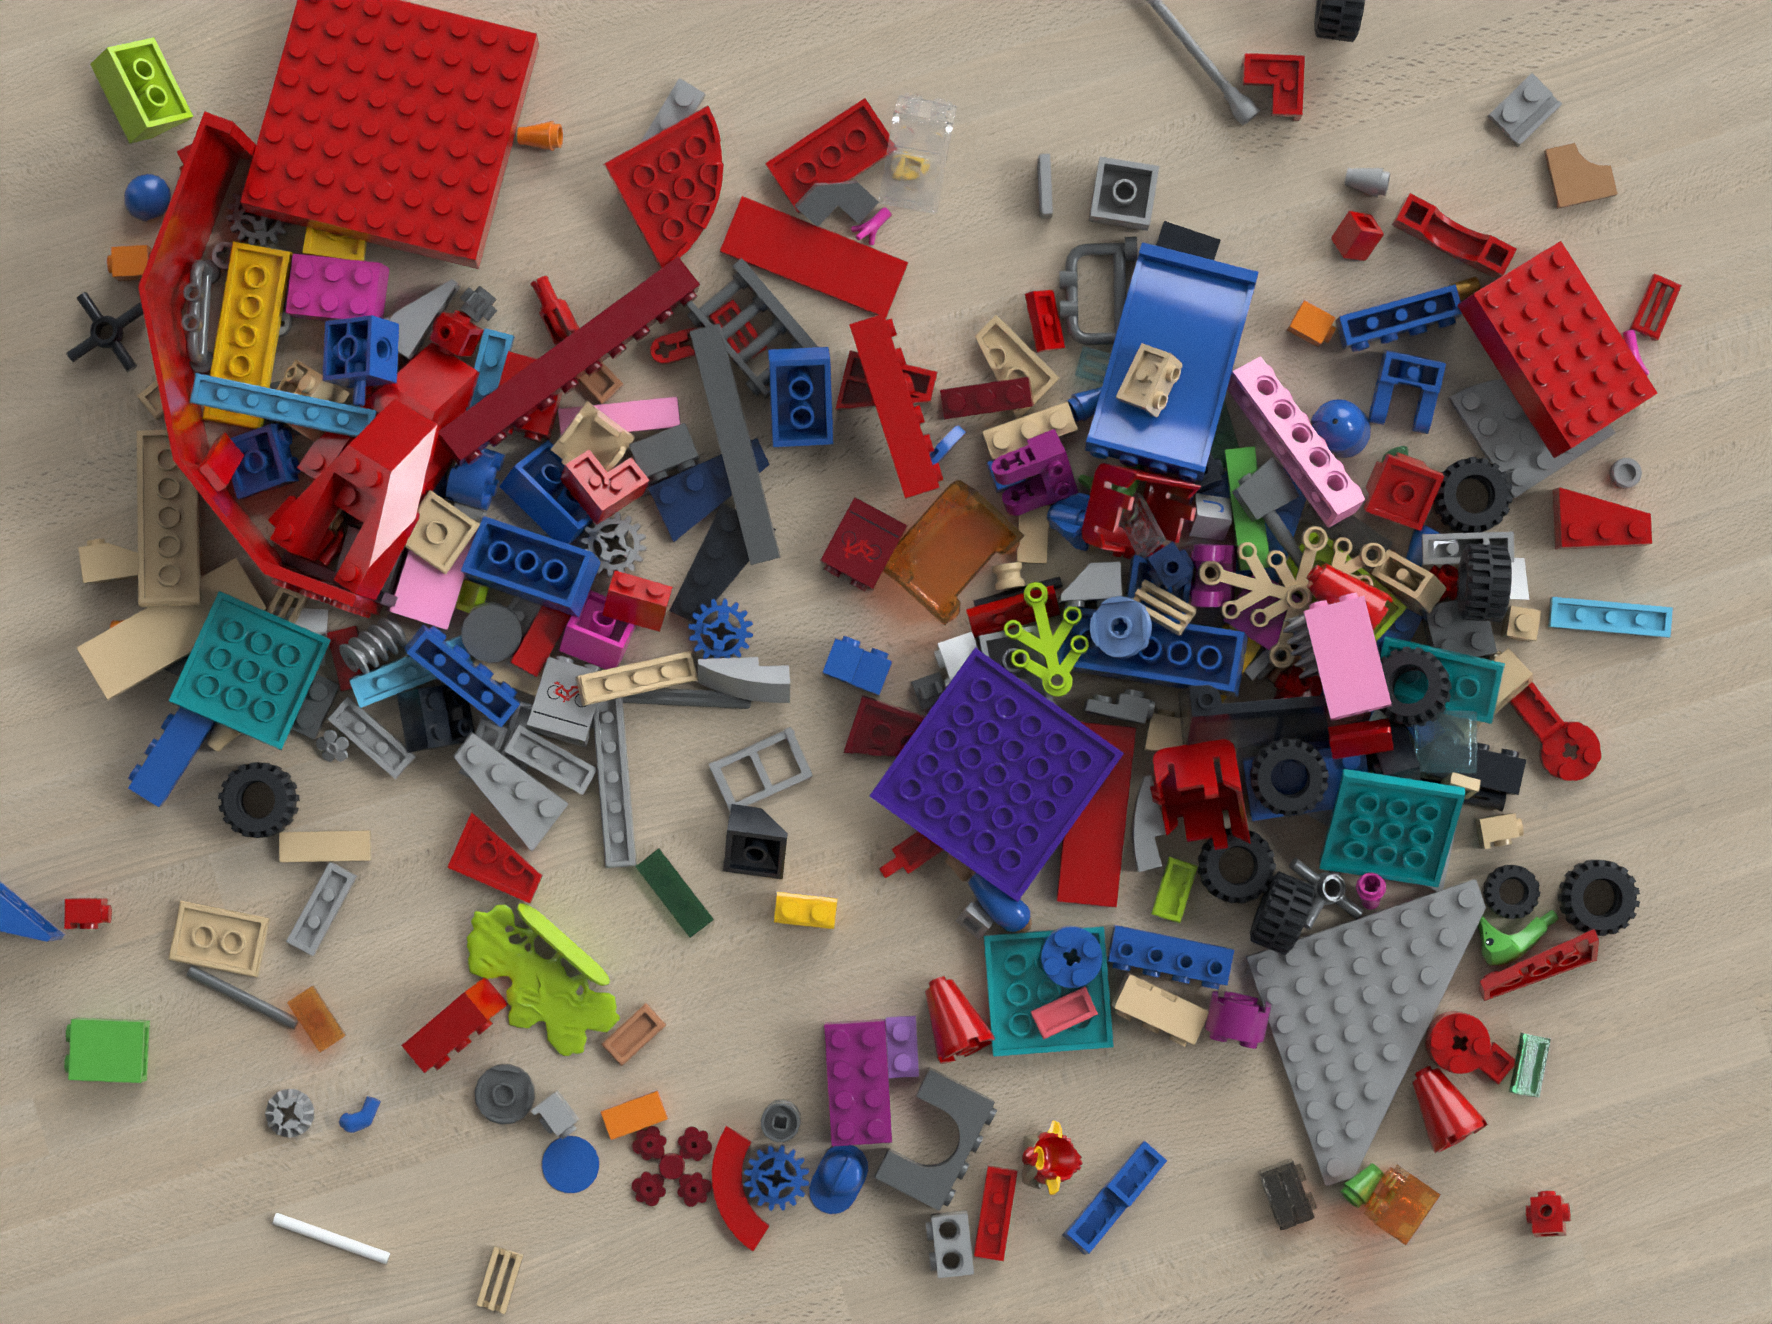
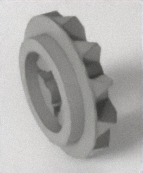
M285 1089L277 1092L268 1101L265 1115L268 1126L277 1135L288 1138L303 1134L311 1126L314 1119V1107L311 1100L306 1094L296 1089ZM296 1102L294 1114L301 1120L291 1118L283 1124L285 1114L278 1107L288 1109Z

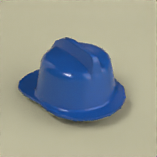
M853 1145L834 1146L823 1156L809 1186L810 1198L813 1204L822 1212L829 1214L841 1213L849 1209L855 1201L868 1173V1161L861 1150Z

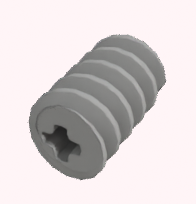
M388 614L387 619H379L377 625L373 624L368 627V632L361 631L358 638L353 637L349 639L348 644L340 645L339 650L344 662L352 671L357 672L360 669L364 674H368L369 668L367 663L377 668L379 666L378 656L382 660L387 661L389 657L386 651L389 650L394 655L398 654L396 644L398 643L404 648L407 645V640L399 622L392 615Z
M1300 614L1284 620L1289 621L1290 624L1283 629V633H1293L1294 635L1287 641V644L1297 645V648L1291 652V656H1301L1302 658L1294 665L1295 667L1305 668V671L1299 675V679L1319 675L1305 615Z

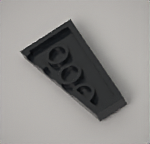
M723 503L721 504L669 610L670 612L696 623L697 620L694 619L692 613L701 614L703 611L700 604L702 603L707 608L711 607V599L714 598L717 601L750 561L735 509Z

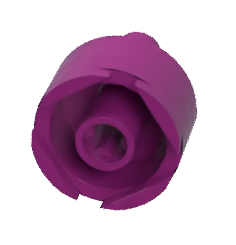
M1213 991L1204 1028L1210 1032L1209 1038L1213 1040L1227 1042L1228 1038L1238 1040L1239 1045L1256 1049L1258 1043L1264 1041L1272 1005L1265 1001L1263 1007L1257 1004L1258 998L1241 993L1225 991L1224 997L1218 996V991Z

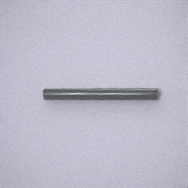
M193 965L188 970V977L292 1029H295L299 1023V1018Z

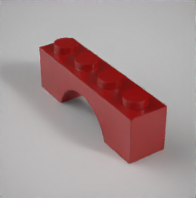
M1411 193L1405 198L1391 224L1496 280L1504 275L1517 248L1492 235L1482 234L1456 223L1440 212L1436 206Z

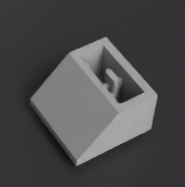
M1120 562L1089 563L1058 597V604H1065L1067 607L1076 606L1083 608L1085 603L1095 602V608H1099L1106 599L1122 596Z

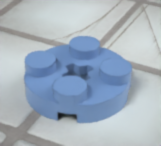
M1111 597L1102 602L1097 612H1094L1090 621L1091 638L1096 646L1100 647L1107 655L1118 658L1131 657L1148 646L1152 623L1144 604L1128 597ZM1123 618V622L1127 623V630L1120 636V632L1114 630V625H1118L1119 619Z

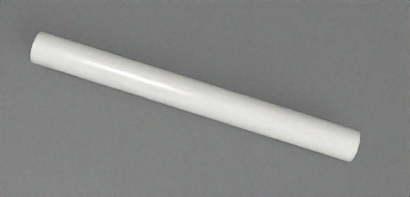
M276 1213L272 1223L273 1225L383 1264H387L390 1257L389 1252Z

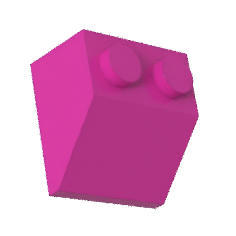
M590 590L579 618L571 616L559 651L606 670L616 668L626 652L636 625L602 616L606 596Z

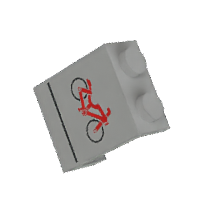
M556 656V659L548 657L527 722V728L533 733L586 747L597 703L582 706L576 677L602 671V668L592 664H585V667L575 665L572 659L564 656Z

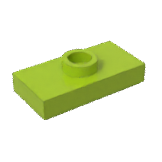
M1168 857L1151 911L1152 915L1177 923L1181 922L1197 872V865Z

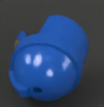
M1341 399L1328 401L1321 405L1311 418V425L1319 436L1324 438L1328 449L1340 458L1353 457L1360 453L1368 444L1371 435L1370 422L1366 414L1352 402Z

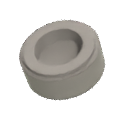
M1622 458L1611 466V481L1619 488L1627 489L1633 487L1641 479V467L1638 462L1631 458Z

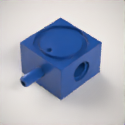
M373 315L325 321L322 381L350 389L353 388V405L358 407L365 405L366 387L397 383L399 324Z

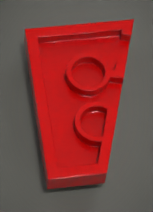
M471 812L447 868L531 903L543 875L478 816Z

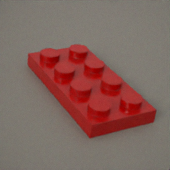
M864 98L766 162L765 165L799 215L801 212L794 205L815 183L830 184L851 181L897 151L898 146L866 98Z

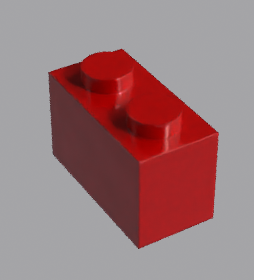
M615 570L608 589L602 616L660 632L673 587Z

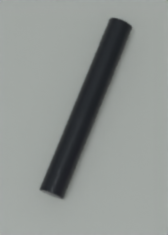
M1060 576L1039 582L1045 587L1053 585L1054 590L1063 588ZM1026 586L973 600L974 606L1023 594Z

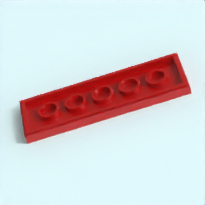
M744 196L740 199L720 249L722 254L737 260L742 258L747 264L875 315L884 313L885 318L888 316L909 263Z
M1081 722L1124 754L1063 838L1056 901L1117 907L1136 728Z

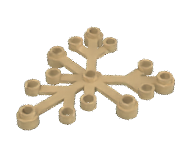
M1311 526L1304 530L1301 539L1305 548L1296 580L1286 564V557L1283 552L1273 550L1268 553L1266 562L1271 568L1275 569L1284 587L1271 582L1256 555V546L1250 542L1240 544L1237 553L1241 559L1247 562L1255 579L1225 571L1216 561L1203 562L1199 566L1198 577L1203 583L1208 585L1223 582L1252 590L1235 601H1226L1222 604L1221 613L1225 618L1235 619L1241 611L1267 596L1280 598V600L1264 609L1253 610L1250 614L1251 623L1256 627H1264L1270 619L1286 610L1284 620H1287L1299 614H1304L1306 610H1310L1309 604L1312 602L1313 594L1307 588L1309 580L1306 577L1312 570L1317 551L1323 549L1327 544V533L1324 529L1317 526ZM1313 532L1318 535V542L1315 544H1311L1308 540L1309 535ZM1337 538L1332 545L1335 553L1331 566L1359 580L1365 578L1368 584L1373 586V581L1369 576H1356L1351 573L1365 565L1369 567L1380 566L1386 557L1385 549L1378 543H1367L1361 548L1358 556L1345 562L1347 555L1352 550V543L1347 538ZM1340 541L1347 543V550L1345 552H1340L1337 548ZM1248 545L1252 548V554L1249 557H1244L1242 549ZM1369 549H1374L1376 557L1370 561L1366 557V553ZM1274 554L1281 556V562L1278 565H1273L1271 562V557ZM1207 567H1213L1215 570V575L1212 578L1205 576L1204 572ZM1295 591H1299L1302 594L1301 601L1297 603L1292 600V594ZM1229 604H1233L1236 608V612L1231 616L1225 612ZM1258 612H1262L1265 616L1261 624H1257L1254 620ZM1289 621L1283 622L1278 643L1271 647L1268 654L1271 664L1279 668L1290 666L1294 660V656H1291L1293 651L1290 647L1291 644H1287V641L1293 637V633H1283V629L1290 624ZM1282 649L1285 652V658L1282 661H1278L1275 658V653Z

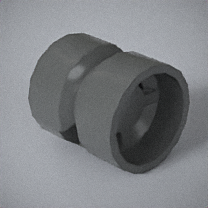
M784 1099L775 1100L764 1109L761 1118V1129L770 1140L786 1142L797 1134L801 1123V1114L797 1106L791 1101Z

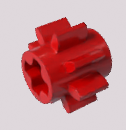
M1449 564L1442 565L1440 569L1434 565L1429 572L1434 574L1447 588L1439 601H1444L1447 597L1454 600L1457 597L1458 570Z

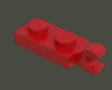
M917 831L891 849L896 857L881 866L879 870L884 878L889 877L902 867L909 874L944 849Z

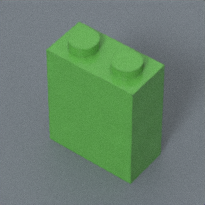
M80 1017L71 1019V1024H68L66 1028V1042H70V1054L66 1055L64 1062L65 1072L69 1073L68 1080L130 1083L147 1081L150 1020Z

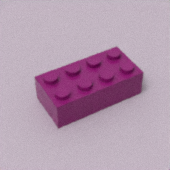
M885 1019L825 1022L832 1146L892 1143Z

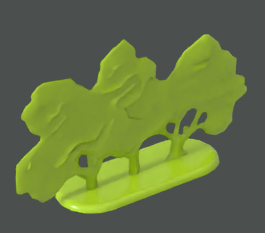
M524 903L518 905L517 911L519 916L530 927L528 929L515 926V916L511 908L506 905H496L488 913L475 911L474 917L471 919L473 930L466 937L467 949L470 953L468 957L469 972L486 979L508 976L511 979L512 985L506 990L507 1003L511 1006V1010L508 1013L510 1026L529 1029L538 1021H544L548 1033L547 1040L559 1054L571 1056L572 1053L580 1054L584 1052V1046L587 1041L585 1031L587 1029L607 1033L620 1020V1016L616 1013L615 996L610 993L594 992L589 989L588 979L601 986L609 985L610 979L606 972L539 911ZM509 925L514 928L511 932H506L505 930ZM519 934L521 938L525 935L527 936V939L519 944H512L508 940L510 936ZM538 935L557 951L551 959H544L536 953L534 939ZM530 943L531 948L530 951L527 952L525 949V945ZM564 957L582 974L572 978L567 976L564 967L561 965V959ZM581 985L584 989L583 993L577 995L576 991Z

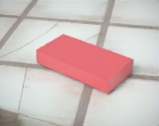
M1085 986L1030 1011L1043 1040L1098 1015Z

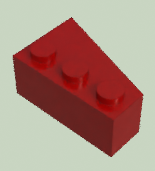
M850 350L835 409L838 411L875 408L859 354ZM908 364L901 366L904 377L911 376L916 392V394L910 395L913 404L931 403L938 372Z
M1561 487L1553 489L1555 550L1636 547L1652 544L1651 513Z
M483 978L463 992L401 1046L423 1073H426L432 1067L438 1071L451 1060L448 1056L449 1053L454 1049L459 1053L472 1042L469 1037L473 1033L477 1032L478 1035H481L493 1025L490 1019L504 1009L508 1003L491 982Z

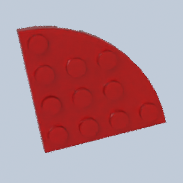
M705 106L603 164L660 268H663L676 257L681 258L689 251L703 230L708 226L719 200L724 164L722 163L719 130L709 106Z

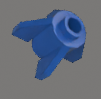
M1078 493L1051 505L1047 513V520L1050 527L1059 532L1074 548L1087 551L1089 544L1084 542L1082 538V526L1090 495Z

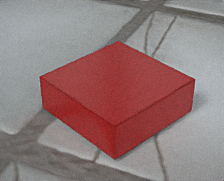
M1492 1042L1487 1059L1478 1069L1499 1085L1518 1061L1495 1042Z

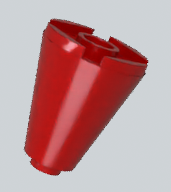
M1317 564L1306 577L1309 580L1307 588L1318 602L1327 600L1328 605L1340 602L1339 597L1351 593H1357L1358 597L1364 596L1373 630L1389 610L1384 606L1386 601L1390 603L1393 601L1389 594L1329 564H1324L1321 567Z
M942 976L928 983L930 987L925 990L936 1054L940 1064L956 1061L954 1055L957 1057L962 1055L964 1057L970 1056L992 1044L991 1041H995L993 1033L953 979L946 980L945 976Z
M1429 1065L1415 1073L1417 1079L1412 1084L1429 1141L1435 1154L1460 1143L1471 1135L1472 1132L1476 1134L1488 1125L1484 1117L1439 1068L1432 1069Z

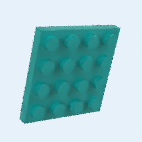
M219 591L169 702L282 751L331 639Z
M1343 769L1319 860V869L1361 876L1366 873H1375L1387 880L1439 887L1464 802L1465 788Z
M1104 926L1083 928L1097 939L1102 950L1100 971L1091 982L1085 985L1098 1015L1044 1040L1030 1011L1084 987L1067 988L1053 982L1043 970L1040 959L1041 947L1045 938L1054 930L984 935L991 1032L995 1038V1041H992L993 1057L1114 1047ZM1072 948L1070 953L1064 952L1063 957L1067 959L1066 964L1071 965L1072 961H1078L1079 957L1075 954L1076 949Z

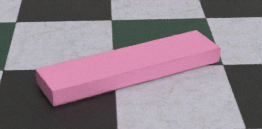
M678 397L593 405L629 433L670 429L680 425ZM582 407L558 409L561 435Z

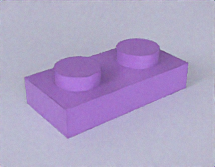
M916 1015L886 1017L889 1078L919 1077Z

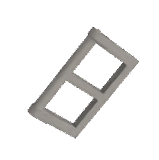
M791 727L709 764V769L715 777L729 810H731L732 804L748 806L813 776L795 737V731ZM787 739L802 773L772 786L757 751ZM750 755L765 790L736 802L721 768Z

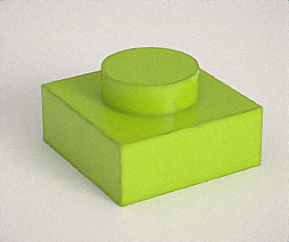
M464 579L455 608L469 613L472 608L485 603L489 588Z

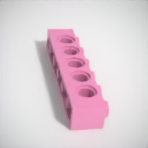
M1260 356L1234 370L1231 373L1227 390L1326 526L1329 528L1356 513L1366 500L1360 487L1350 479L1345 472L1343 464L1328 449L1324 438L1319 436L1314 430L1307 415L1301 412L1295 404L1290 392L1276 378L1273 369Z

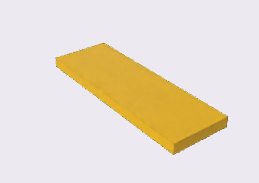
M232 242L210 376L270 388L293 252ZM204 406L202 419L252 429L263 427L264 418Z

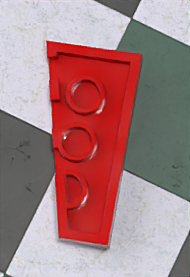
M1595 929L1529 959L1518 962L1502 971L1488 973L1480 980L1479 991L1483 1000L1487 1001L1597 961L1599 938Z

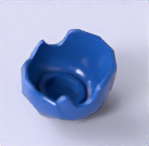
M154 174L137 176L131 180L125 190V207L131 216L141 221L147 222L148 220L161 217L166 212L171 201L170 189L162 178Z

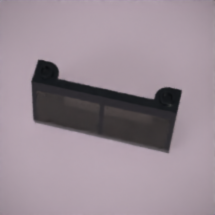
M1210 685L1189 686L1178 692L1183 745L1227 739L1234 744L1235 748L1267 746L1269 742L1281 740L1280 738L1284 737L1288 739L1298 738L1304 742L1329 741L1328 727L1369 721L1372 712L1331 721L1325 695L1222 704L1220 693Z

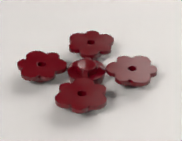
M650 1126L646 1131L639 1130L636 1134L637 1139L632 1144V1149L635 1153L641 1154L642 1159L645 1161L650 1160L652 1157L660 1159L658 1164L660 1174L651 1175L650 1172L646 1171L642 1173L641 1178H637L632 1182V1189L637 1193L635 1196L638 1202L645 1201L648 1206H655L659 1202V1197H663L666 1194V1189L663 1187L664 1178L668 1180L680 1178L679 1184L681 1187L678 1188L677 1194L679 1197H684V1203L689 1207L695 1206L698 1202L705 1203L708 1199L707 1193L710 1192L712 1184L708 1179H703L702 1174L699 1172H695L692 1176L690 1174L683 1175L685 1171L683 1158H693L695 1161H700L703 1155L709 1154L712 1150V1144L707 1140L708 1133L704 1130L699 1132L696 1127L690 1126L685 1130L684 1135L678 1138V1144L681 1146L680 1155L676 1153L664 1155L665 1149L663 1146L666 1144L667 1139L665 1136L660 1135L659 1128ZM647 1142H652V1146L649 1147ZM692 1142H696L697 1146L693 1147ZM650 1186L652 1191H647V1187ZM692 1187L696 1188L695 1192L691 1190Z

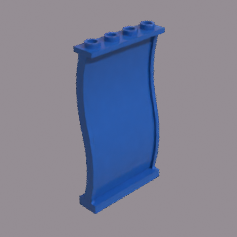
M1144 242L1141 243L1099 400L1086 439L1085 451L1090 452V455L1099 459H1107V457L1119 459L1121 464L1130 467H1136L1137 464L1149 467L1151 472L1157 474L1173 473L1187 482L1203 481L1259 272ZM1141 343L1171 353L1182 363L1180 377L1174 383L1168 395L1167 404L1157 418L1151 416L1143 409L1123 403L1116 398Z

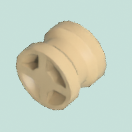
M1022 562L992 567L993 573L997 575L996 591L1025 586V581L1020 575Z

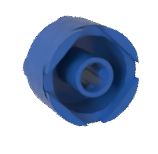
M484 448L481 451L483 455L473 464L468 465L465 462L459 467L456 463L454 468L451 467L446 488L447 500L481 510H488L492 496H496L500 480L495 477L497 471L500 472L502 469L505 455Z
M1064 926L1054 930L1045 938L1040 951L1041 965L1047 976L1056 984L1067 988H1078L1091 982L1099 973L1102 965V950L1097 939L1087 930L1078 926ZM1072 948L1076 949L1075 954L1079 957L1078 961H1072L1071 965L1066 964L1067 959L1063 957L1064 952L1070 953Z

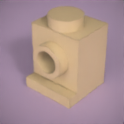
M1516 813L1475 819L1480 849L1491 848L1490 842H1494V847L1512 844L1511 838L1524 835L1522 821L1520 818L1516 819Z

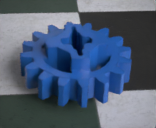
M713 598L711 599V607L707 608L702 603L700 607L703 612L701 614L692 613V616L697 621L696 623L688 624V628L695 630V634L690 635L689 640H697L698 643L693 649L695 652L703 649V659H707L710 654L714 656V659L723 656L724 658H731L730 655L733 653L740 658V647L746 649L750 647L745 642V638L753 637V633L747 631L746 628L753 625L750 620L744 621L743 618L748 612L746 609L738 612V602H734L730 607L728 606L727 598H723L721 605H717ZM718 611L717 617L711 622H703L710 613ZM729 612L738 619L740 627L732 626L728 621ZM719 623H724V627L734 633H724L722 638H717L716 632L710 629H713V627L717 628ZM701 634L710 636L713 640L712 648L703 642ZM731 639H738L734 646L724 650L725 643Z
M772 1144L768 1146V1153L765 1154L759 1149L757 1150L759 1159H749L748 1162L753 1166V1169H745L744 1174L751 1176V1179L747 1180L744 1185L745 1187H753L749 1197L758 1196V1206L768 1202L769 1210L772 1211L775 1204H779L783 1211L785 1210L786 1202L789 1201L793 1206L797 1204L796 1195L804 1197L805 1192L801 1189V1186H809V1181L803 1178V1175L809 1173V1168H801L800 1165L805 1159L804 1157L795 1159L796 1150L794 1148L789 1153H786L784 1144H781L779 1151H775ZM775 1158L774 1164L768 1168H759L764 1161ZM785 1160L794 1166L797 1175L788 1171L785 1166ZM775 1170L781 1171V1176L785 1177V1180H780L779 1185L773 1184V1179L768 1177V1174L773 1175ZM757 1180L765 1183L769 1189L768 1195L760 1189ZM785 1187H794L789 1194L779 1197L780 1191Z

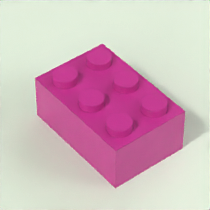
M293 253L285 313L294 318L317 321H332L370 315L383 319L390 268L378 262Z

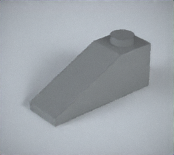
M451 279L398 310L392 315L391 319L389 317L385 318V320L399 324L398 353L409 360L418 353L431 333L434 321L446 310L461 287L456 281Z
M1514 532L1422 534V564H1459L1462 552L1469 543L1506 546L1512 563L1514 562Z

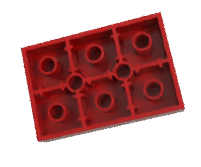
M1562 241L1475 292L1457 305L1553 458L1575 447L1658 394Z

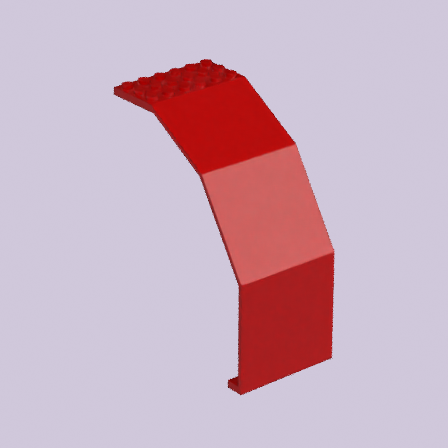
M204 111L138 286L173 461L265 575L273 577L271 584L369 619L371 614L380 616L383 604L296 573L289 566L282 564L281 556L226 488L219 492L216 491L198 469L210 449L204 419H202L201 405L190 403L195 375L186 353V330L181 324L183 318L182 310L186 302L183 290L189 284L193 262L201 260L239 158L252 162L256 144L233 121Z

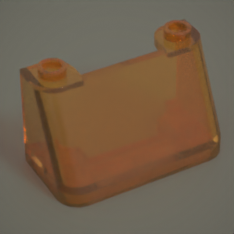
M957 480L945 488L900 539L883 572L945 626L960 613L961 601L957 596L995 553L999 555L1013 553L1019 547L1020 540L1024 535L977 490L963 481Z

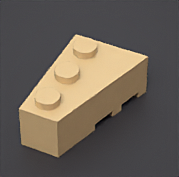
M1125 972L1111 1002V1005L1116 1009L1115 1014L1131 1021L1132 1017L1144 1021L1142 1027L1157 1034L1160 1029L1171 1034L1170 1040L1186 1047L1187 1042L1195 1045L1209 1012L1128 972Z

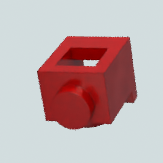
M108 898L65 899L64 929L77 928V923H80V929H98V923H111L112 907L108 905Z

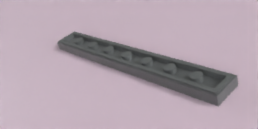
M716 324L690 331L750 564L754 565L781 558L721 325Z

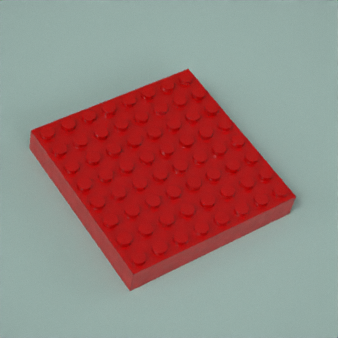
M297 0L240 201L245 212L479 269L539 49L537 33L402 0Z

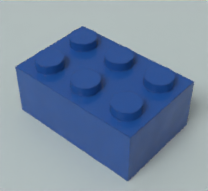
M829 347L768 350L773 447L833 444Z

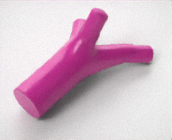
M883 207L866 223L852 226V232L859 231V234L856 235V240H861L869 235V245H874L878 229L892 216L891 212L886 207Z
M1635 330L1623 332L1624 341L1645 374L1649 375L1650 372L1645 367L1638 350Z

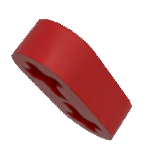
M697 328L684 329L655 339L650 348L653 359L659 364L667 365L695 357V350H692L691 346L680 347V344L689 341L690 331L697 330ZM665 343L667 347L677 345V349L668 352V358H663L661 354L656 355V351L660 349L659 344Z

